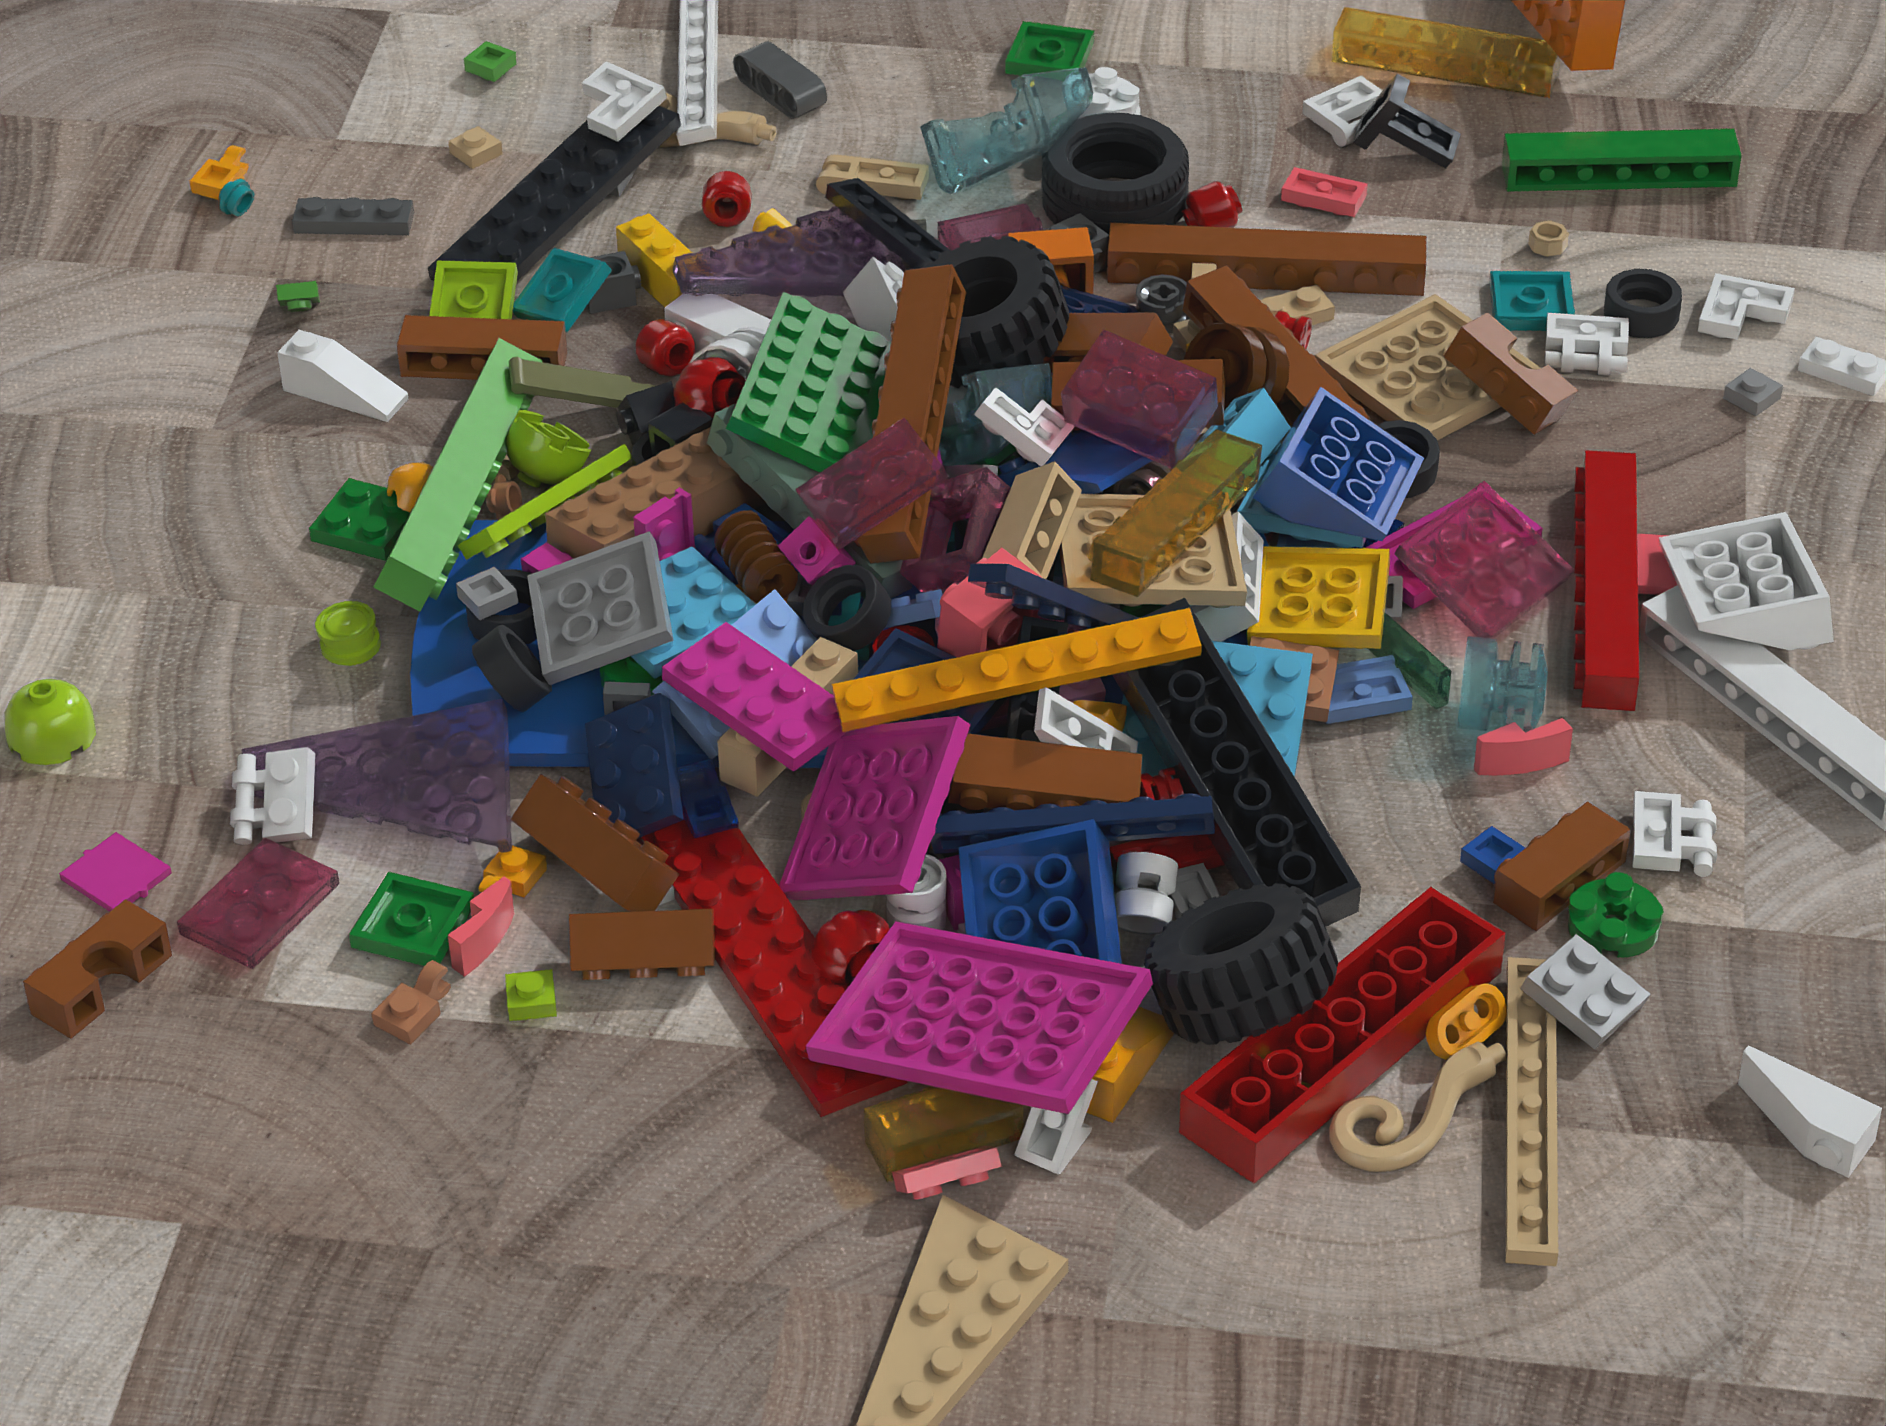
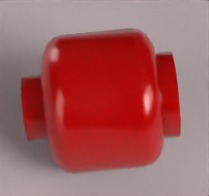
M731 171L718 172L708 178L703 186L701 201L703 213L708 220L717 226L728 228L737 226L746 219L752 204V192L746 179L738 173Z
M1212 181L1187 194V209L1182 211V215L1187 226L1234 228L1238 224V214L1242 213L1243 210L1239 198L1231 185L1224 186L1219 181Z
M664 319L653 320L645 325L638 334L635 343L636 355L639 361L648 369L668 377L681 374L695 354V341L691 333L684 327Z

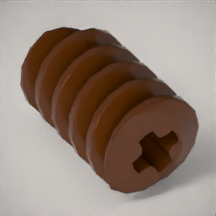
M751 510L739 511L722 522L714 538L715 549L746 595L755 603H759L774 589L783 599L795 589L798 581V572L779 549V544L770 534L766 525L762 523L759 515Z

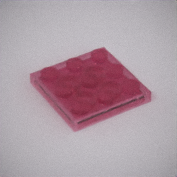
M1485 480L1401 543L1394 553L1484 645L1567 581L1575 571Z

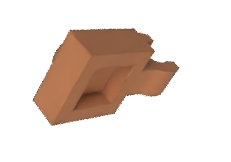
M431 960L422 968L413 988L401 983L371 1013L374 1026L411 1045L441 1015L438 1000L442 999L451 988L448 982L441 979L448 972L447 967Z

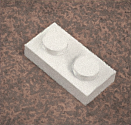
M1815 337L1800 357L1798 371L1875 396L1886 380V360L1876 357L1871 353L1861 352L1840 345L1832 340Z

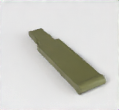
M519 357L511 358L508 363L511 389L515 394L524 393L617 408L626 395L655 386L649 383L631 382L630 376L523 360Z

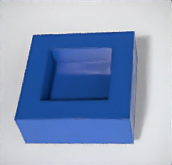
M1491 826L1461 848L1460 862L1495 884L1494 875L1499 865L1505 859L1515 857L1525 847Z

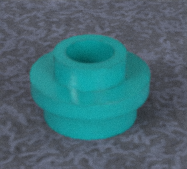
M244 179L228 182L219 194L220 210L227 215L233 214L237 217L247 212L255 197L254 191L250 189V184Z

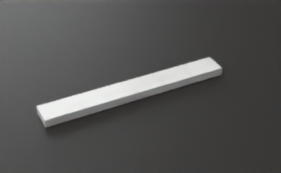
M680 0L677 113L680 115L681 126L676 130L679 146L717 139L718 0Z

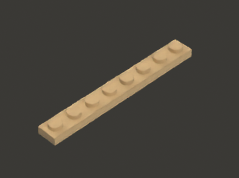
M1508 957L1506 968L1505 1263L1557 1267L1556 1018L1520 989L1527 976L1547 959Z

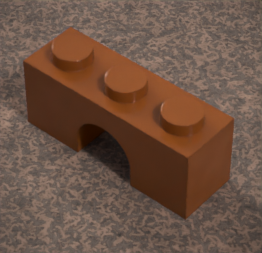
M1487 312L1460 328L1444 357L1535 435L1561 419L1579 390L1550 365H1546L1541 369H1530L1515 361L1509 351L1518 338Z
M126 899L23 981L30 1014L72 1039L105 1011L98 980L100 977L109 974H122L140 983L172 956L166 923Z

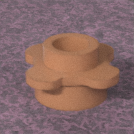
M503 474L496 475L493 488H490L486 496L487 507L490 512L496 513V520L522 506V494L518 484L514 481L506 482Z

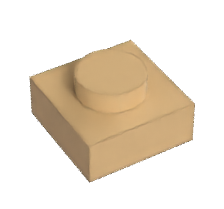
M479 126L469 129L448 141L450 154L471 169L503 154L502 142Z

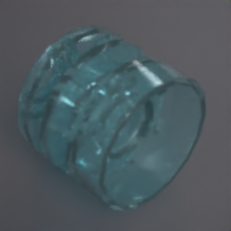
M1468 636L1457 728L1487 732L1493 712L1502 713L1503 726L1513 723L1514 715L1525 716L1523 731L1528 732L1535 729L1544 712L1548 676L1543 652L1544 644L1533 643L1531 663L1520 662L1522 643L1520 641L1514 642L1508 660H1500L1497 639Z

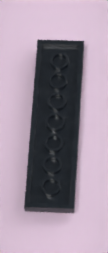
M658 106L618 142L589 129L586 120L428 267L430 280L434 281L437 261L516 263L518 281L681 126L680 115Z

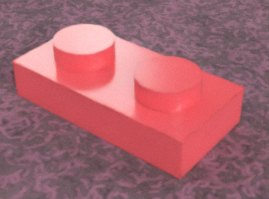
M1294 167L1282 187L1281 201L1293 203L1300 207H1311L1332 212L1339 216L1355 217L1367 197V183Z
M984 1145L894 1171L892 1176L897 1192L912 1193L913 1199L917 1200L942 1193L941 1184L959 1179L960 1186L988 1180V1171L1002 1167L997 1147Z

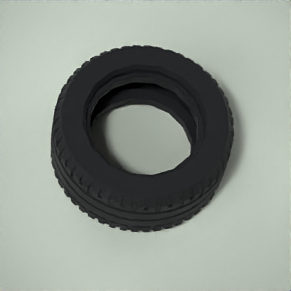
M1129 113L1088 115L1060 128L1048 141L1043 150L1042 205L1046 215L1054 224L1081 213L1110 235L1111 223L1176 225L1183 217L1182 211L1187 209L1186 197L1189 188L1188 151L1182 140L1169 127L1154 119ZM1113 177H1114V178H1123V179H1132V180L1110 181V180H1101V179L1113 178Z

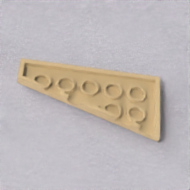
M942 1195L856 1426H938L1068 1273V1259Z

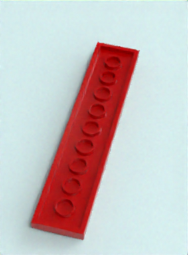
M700 775L680 782L684 820L638 838L636 841L643 845L646 840L669 855L665 863L679 873L672 886L674 887L675 900L682 910L714 909L715 960L819 1116L829 1115L907 1084L908 1081L809 1060L806 1049L807 1043L846 991L848 984H837L821 977V969L816 965L811 953L815 943L814 935L704 777Z

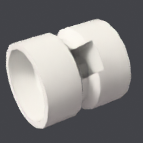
M1130 852L1118 857L1115 884L1121 891L1115 894V904L1119 929L1139 934L1162 933L1163 927L1172 920L1174 903L1168 896L1174 893L1176 888L1178 863L1164 855L1147 852Z
M926 854L921 867V874L915 884L913 893L886 895V917L889 928L892 927L895 921L939 930L945 928L947 921L946 870L942 862L934 856Z

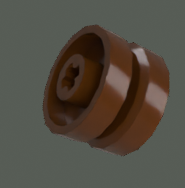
M1213 323L1198 332L1190 342L1184 360L1223 359L1225 379L1224 410L1234 399L1261 388L1266 390L1275 405H1277L1283 398L1289 382L1290 363L1284 345L1276 335L1261 328L1243 327L1232 323Z

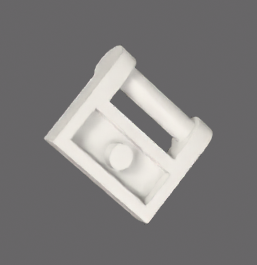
M1359 76L1303 101V114L1329 132L1339 147H1345L1353 143L1360 119L1350 124L1347 122L1363 115L1383 90L1363 76Z

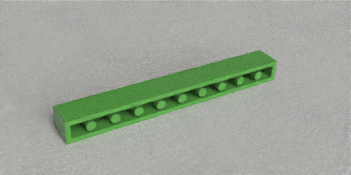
M501 338L497 340L373 586V588L419 612L428 597L437 600L448 579L447 576L459 556L460 549L458 544L467 539L470 529L481 510V505L507 454L506 438L511 424L519 410H528L534 396L512 392L508 363L513 357L542 362V360Z

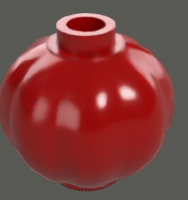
M709 357L693 361L682 370L679 380L676 382L674 388L675 406L683 402L690 408L702 410L714 418L716 412L737 402L745 383V378L729 361L723 358Z
M863 909L856 911L847 910L837 913L823 924L815 937V943L811 952L813 960L821 969V977L837 984L844 985L847 983L849 986L851 983L845 979V972L847 971L855 978L889 931V924L884 918L874 911Z

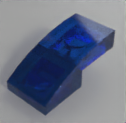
M708 759L678 767L683 819L693 837L698 838L738 828L739 821L725 785L721 786L712 760Z

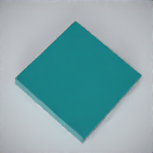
M553 248L515 300L513 314L523 320L565 321V331L568 332L612 269L604 261Z
M1490 271L1489 285L1492 314L1509 331H1546L1548 313L1575 315L1570 272Z

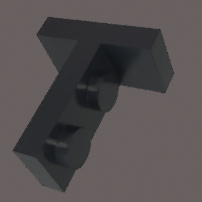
M1397 73L1361 116L1353 143L1366 150L1381 133L1446 169L1454 159L1461 133L1404 103L1410 80Z

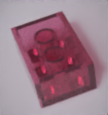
M1104 329L1061 392L1065 422L1176 471L1218 408L1216 377Z

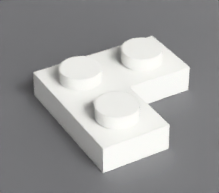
M607 61L582 82L585 95L603 102L587 116L588 128L617 142L667 99L664 86Z
M1715 273L1699 319L1698 332L1710 334L1718 338L1738 340L1745 316L1764 322L1785 324L1793 302L1795 288Z
M997 388L992 391L974 414L982 420L984 427L988 431L1004 437L1016 447L1017 452L1024 459L1036 462L1039 466L1046 464L1075 427L1072 422L1045 401L1041 400L1029 414Z

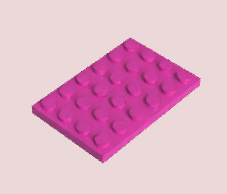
M895 921L807 1043L806 1049L809 1060L1069 1114L1153 985L1150 969Z

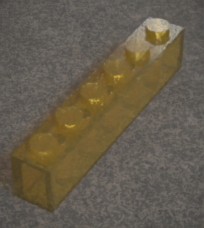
M1344 7L1333 33L1332 62L1545 98L1551 97L1559 76L1561 59L1543 39Z
M1217 429L1203 442L1197 443L1194 450L1187 457L1179 460L1173 470L1163 479H1158L1154 487L1142 498L1139 497L1122 517H1117L1107 531L1093 540L1088 554V559L1092 562L1090 580L1139 597L1258 482L1262 445Z

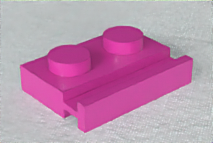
M680 487L675 490V496L671 499L663 497L633 517L635 536L650 531L657 544L659 561L689 547L695 548L691 494Z

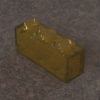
M929 1086L923 1090L863 1108L865 1143L886 1182L893 1181L892 1172L984 1145L999 1147L1020 1140L1023 1132V1105L935 1086Z

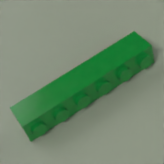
M1735 129L1505 133L1502 169L1507 192L1737 187L1742 155Z

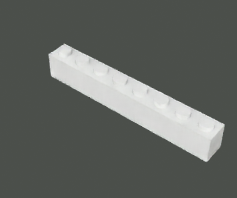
M1678 585L1642 603L1639 638L1886 832V740L1863 724L1856 716L1850 714L1837 704L1825 692L1819 690L1798 674L1795 669L1789 667L1762 644L1698 631Z

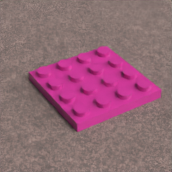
M959 716L880 724L848 731L829 745L779 884L786 897L796 901L913 893L915 884L921 874V867L927 849L934 837L935 826L944 800L949 794L954 771L963 753L970 724Z

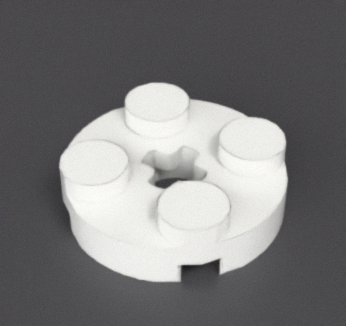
M1101 67L1096 69L1095 73L1066 77L1063 107L1075 118L1079 119L1101 113L1135 114L1139 100V88L1129 81L1117 77L1116 70Z

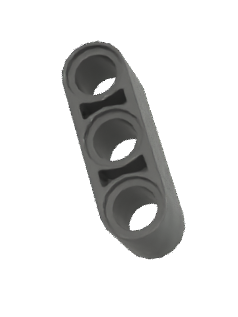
M763 42L736 54L733 58L734 70L739 80L790 118H796L827 102V91L822 80L772 42Z

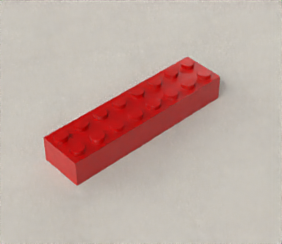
M1428 888L1338 963L1333 985L1328 987L1327 994L1321 1000L1313 1002L1311 1009L1304 1014L1295 1015L1291 1018V1022L1281 1027L1277 1025L1266 1030L1267 1033L1256 1037L1250 1035L1180 1093L1179 1133L1255 1184L1331 1119L1343 1104L1358 1096L1426 1037L1427 1024L1434 1014L1467 987L1489 984L1502 971L1506 933L1434 888ZM1303 1081L1312 1084V1086L1307 1088L1301 1083Z

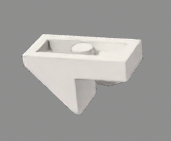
M1091 1079L1069 1114L1032 1107L1014 1156L1053 1173L1061 1174L1091 1133L1092 1127L1084 1124L1083 1121L1098 1081Z

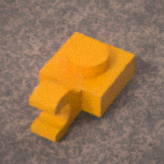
M230 145L219 161L208 159L189 181L192 193L219 200V194L228 182L244 179V175L249 169V164L240 162V159L246 153V149Z
M505 843L483 870L484 879L478 887L479 892H483L505 876L511 881L512 894L525 898L546 872V856Z

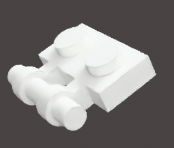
M1548 313L1545 350L1559 352L1546 351L1545 366L1550 365L1552 368H1561L1560 372L1573 373V369L1597 371V375L1610 376V372L1626 373L1628 357L1612 355L1627 356L1629 318ZM1575 352L1597 353L1598 355H1595V354H1581V353H1575Z
M304 747L267 752L265 770L257 771L256 756L252 754L238 755L237 770L232 773V787L236 790L235 808L230 812V825L234 827V843L239 845L251 844L253 829L263 828L262 838L270 844L312 838L315 753L310 748ZM264 790L263 808L254 809V791Z
M1635 791L1633 799V868L1679 872L1681 859H1689L1694 864V873L1701 877L1709 876L1713 871L1712 864L1717 860V845L1712 841V835L1717 830L1716 815L1712 812L1711 803L1707 800H1698L1694 803L1693 808L1681 807V794ZM1681 830L1690 831L1693 837L1681 836Z

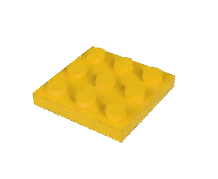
M1263 546L1259 622L1247 629L1248 645L1250 646L1251 637L1255 636L1320 647L1381 649L1390 550Z

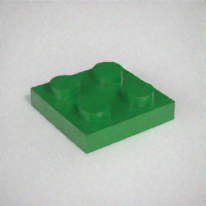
M1023 21L1005 60V74L1065 83L1066 77L1082 74L1094 45V30Z
M348 478L309 527L310 539L316 543L386 561L410 512L404 511L397 506L395 491H393L390 497L387 495L386 487Z
M388 872L349 934L351 948L425 966L431 960L440 964L449 950L448 934L464 924L471 913L470 900L474 898V892Z

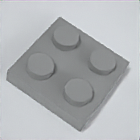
M1577 934L1529 974L1520 987L1523 992L1594 1050L1640 1010L1651 995L1635 982L1631 976L1624 973Z

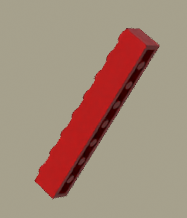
M1585 450L1584 466L1575 467L1574 492H1581V494H1575L1574 519H1581V521H1575L1574 546H1581V548H1575L1574 574H1581V576H1575L1573 600L1574 602H1581V605H1575L1573 630L1581 631V634L1575 633L1573 660H1581V663H1575L1573 689L1581 690V708L1635 711L1639 685L1636 453Z

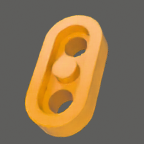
M1479 984L1464 989L1430 1018L1426 1028V1039L1431 1051L1437 1057L1448 1060L1461 1049L1476 1042H1484L1503 1025L1506 1019L1507 1006L1503 994L1491 984ZM1474 1004L1477 1007L1478 1014L1474 1011Z

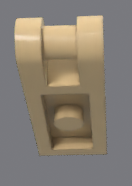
M832 154L827 156L824 161L822 171L816 181V187L819 192L826 195L827 184L859 178L880 195L893 196L905 200H921L929 179V165Z

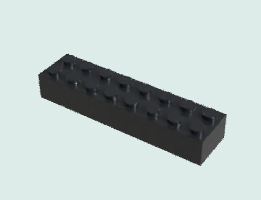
M1186 598L1140 617L1144 618L1186 608L1191 610L1202 646L1200 656L1112 675L1167 768L1172 767L1175 770L1176 774L1172 776L1174 779H1180L1184 794L1193 793L1201 797L1212 796L1215 834L1207 835L1237 886L1242 890L1251 889L1253 885L1265 884L1267 887H1272L1274 884H1285L1289 888L1291 886L1297 887L1314 899L1325 927L1359 912L1361 894L1359 881Z

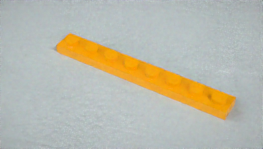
M1186 608L832 684V690L842 732L1037 691L1045 687L1051 688L1201 655L1202 646L1191 610Z

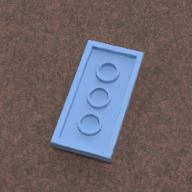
M775 589L732 624L737 630L790 666L818 640ZM663 681L652 692L654 694L661 693L670 699L671 714L712 760L718 755L717 740L730 727Z

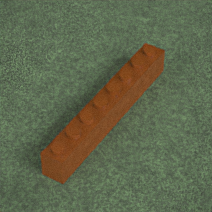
M1111 223L1107 283L1139 284L1142 280L1156 275L1175 276L1187 283L1188 280L1192 279L1193 263L1217 264L1216 269L1227 265L1238 278L1245 281L1249 289L1295 291L1303 287L1318 285L1323 292L1424 296L1427 236Z
M952 264L905 270L902 288L897 290L896 300L898 309L896 320L892 321L890 327L892 338L890 352L886 353L884 359L886 371L884 385L880 386L878 391L880 404L878 417L872 423L873 444L871 452L866 456L867 476L865 486L861 487L859 493L860 514L858 521H855L853 525L854 541L858 547L862 548L870 564L920 558L966 291Z

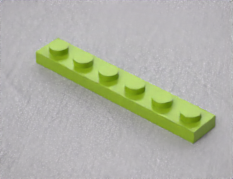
M624 443L458 544L465 559L467 560L481 551L486 558L492 556L508 546L505 537L509 543L516 541L532 531L528 524L529 522L533 529L546 522L545 513L551 511L552 508L555 509L563 505L567 500L576 498L574 494L578 497L595 488L599 483L607 482L622 474L619 466L632 459L627 446Z

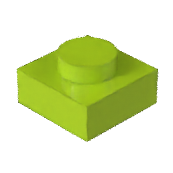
M553 969L505 974L509 1021L557 1016Z

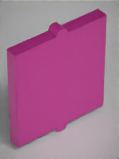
M115 832L92 850L86 849L83 852L84 856L59 873L63 882L110 912L125 899L133 903L140 897H147L148 891L171 875L172 871L169 865Z

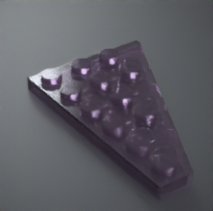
M833 206L827 211H817L799 217L796 220V224L782 229L778 225H774L761 232L755 231L734 238L730 246L719 250L709 246L697 253H687L675 257L672 271L681 293L693 296L727 294L730 296L767 295L778 297L785 292L790 295H804L806 297H845L843 291L872 257L884 265L891 262L903 272L906 269L898 255L889 251L883 243L870 233L864 231L849 216L840 212L839 208Z
M503 699L242 749V754L256 756L257 771L265 770L267 752L304 747L310 748L315 753L313 805L318 806L321 812L351 819L364 818L367 822L381 825L383 821L406 826L409 832L441 839L450 837L458 843L471 845L472 841L497 846L499 852L512 851L507 707ZM264 790L254 791V797L264 799Z

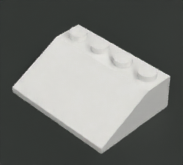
M1786 512L1659 537L1660 547L1698 631L1786 650L1812 649L1819 644L1834 642L1830 596Z

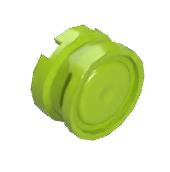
M343 601L327 607L317 616L315 628L320 638L319 644L322 655L328 661L337 665L352 666L362 664L372 659L378 653L381 639L378 628L375 626L376 618L373 609L359 601Z

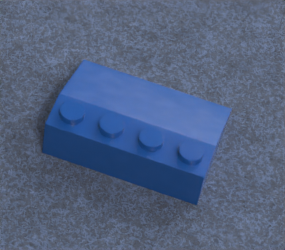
M1320 387L1293 423L1252 498L1260 502L1267 512L1278 515L1290 523L1383 541L1424 458Z
M1169 426L1164 429L1126 427L1120 430H1113L1107 427L1083 428L1070 432L1046 464L1055 461L1082 489L1081 494H1097L1191 438L1194 434L1191 428L1183 426ZM1022 456L1015 457L998 466L1001 474L997 475L996 497L999 495L1006 500L1016 475L1040 466L1036 462L1024 460Z
M1094 819L958 847L966 935L1122 964L1109 841Z

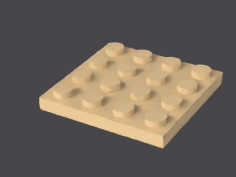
M1436 294L1315 354L1318 363L1333 379H1336L1345 391L1386 421L1403 420L1417 423L1428 429L1437 441L1501 407L1444 357L1460 328L1473 320ZM1511 348L1509 351L1512 358L1522 366L1530 369H1541V367L1514 348Z
M1080 494L1059 547L1064 587L1102 603L1123 604L1130 607L1142 604L1169 605L1183 598H1186L1189 605H1209L1215 608L1245 606L1247 588L1228 497Z

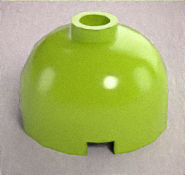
M519 410L509 429L506 446L510 462L519 470L517 476L520 480L539 488L542 482L556 485L581 470L591 452V449H588L590 445L585 439L559 422H556L555 426L542 422L544 416L528 410Z
M43 679L21 687L13 694L4 712L5 735L8 748L11 752L14 750L20 753L21 760L30 764L51 765L66 762L72 759L70 752L77 750L81 746L83 751L90 747L96 735L93 710L88 699L75 685L64 680Z

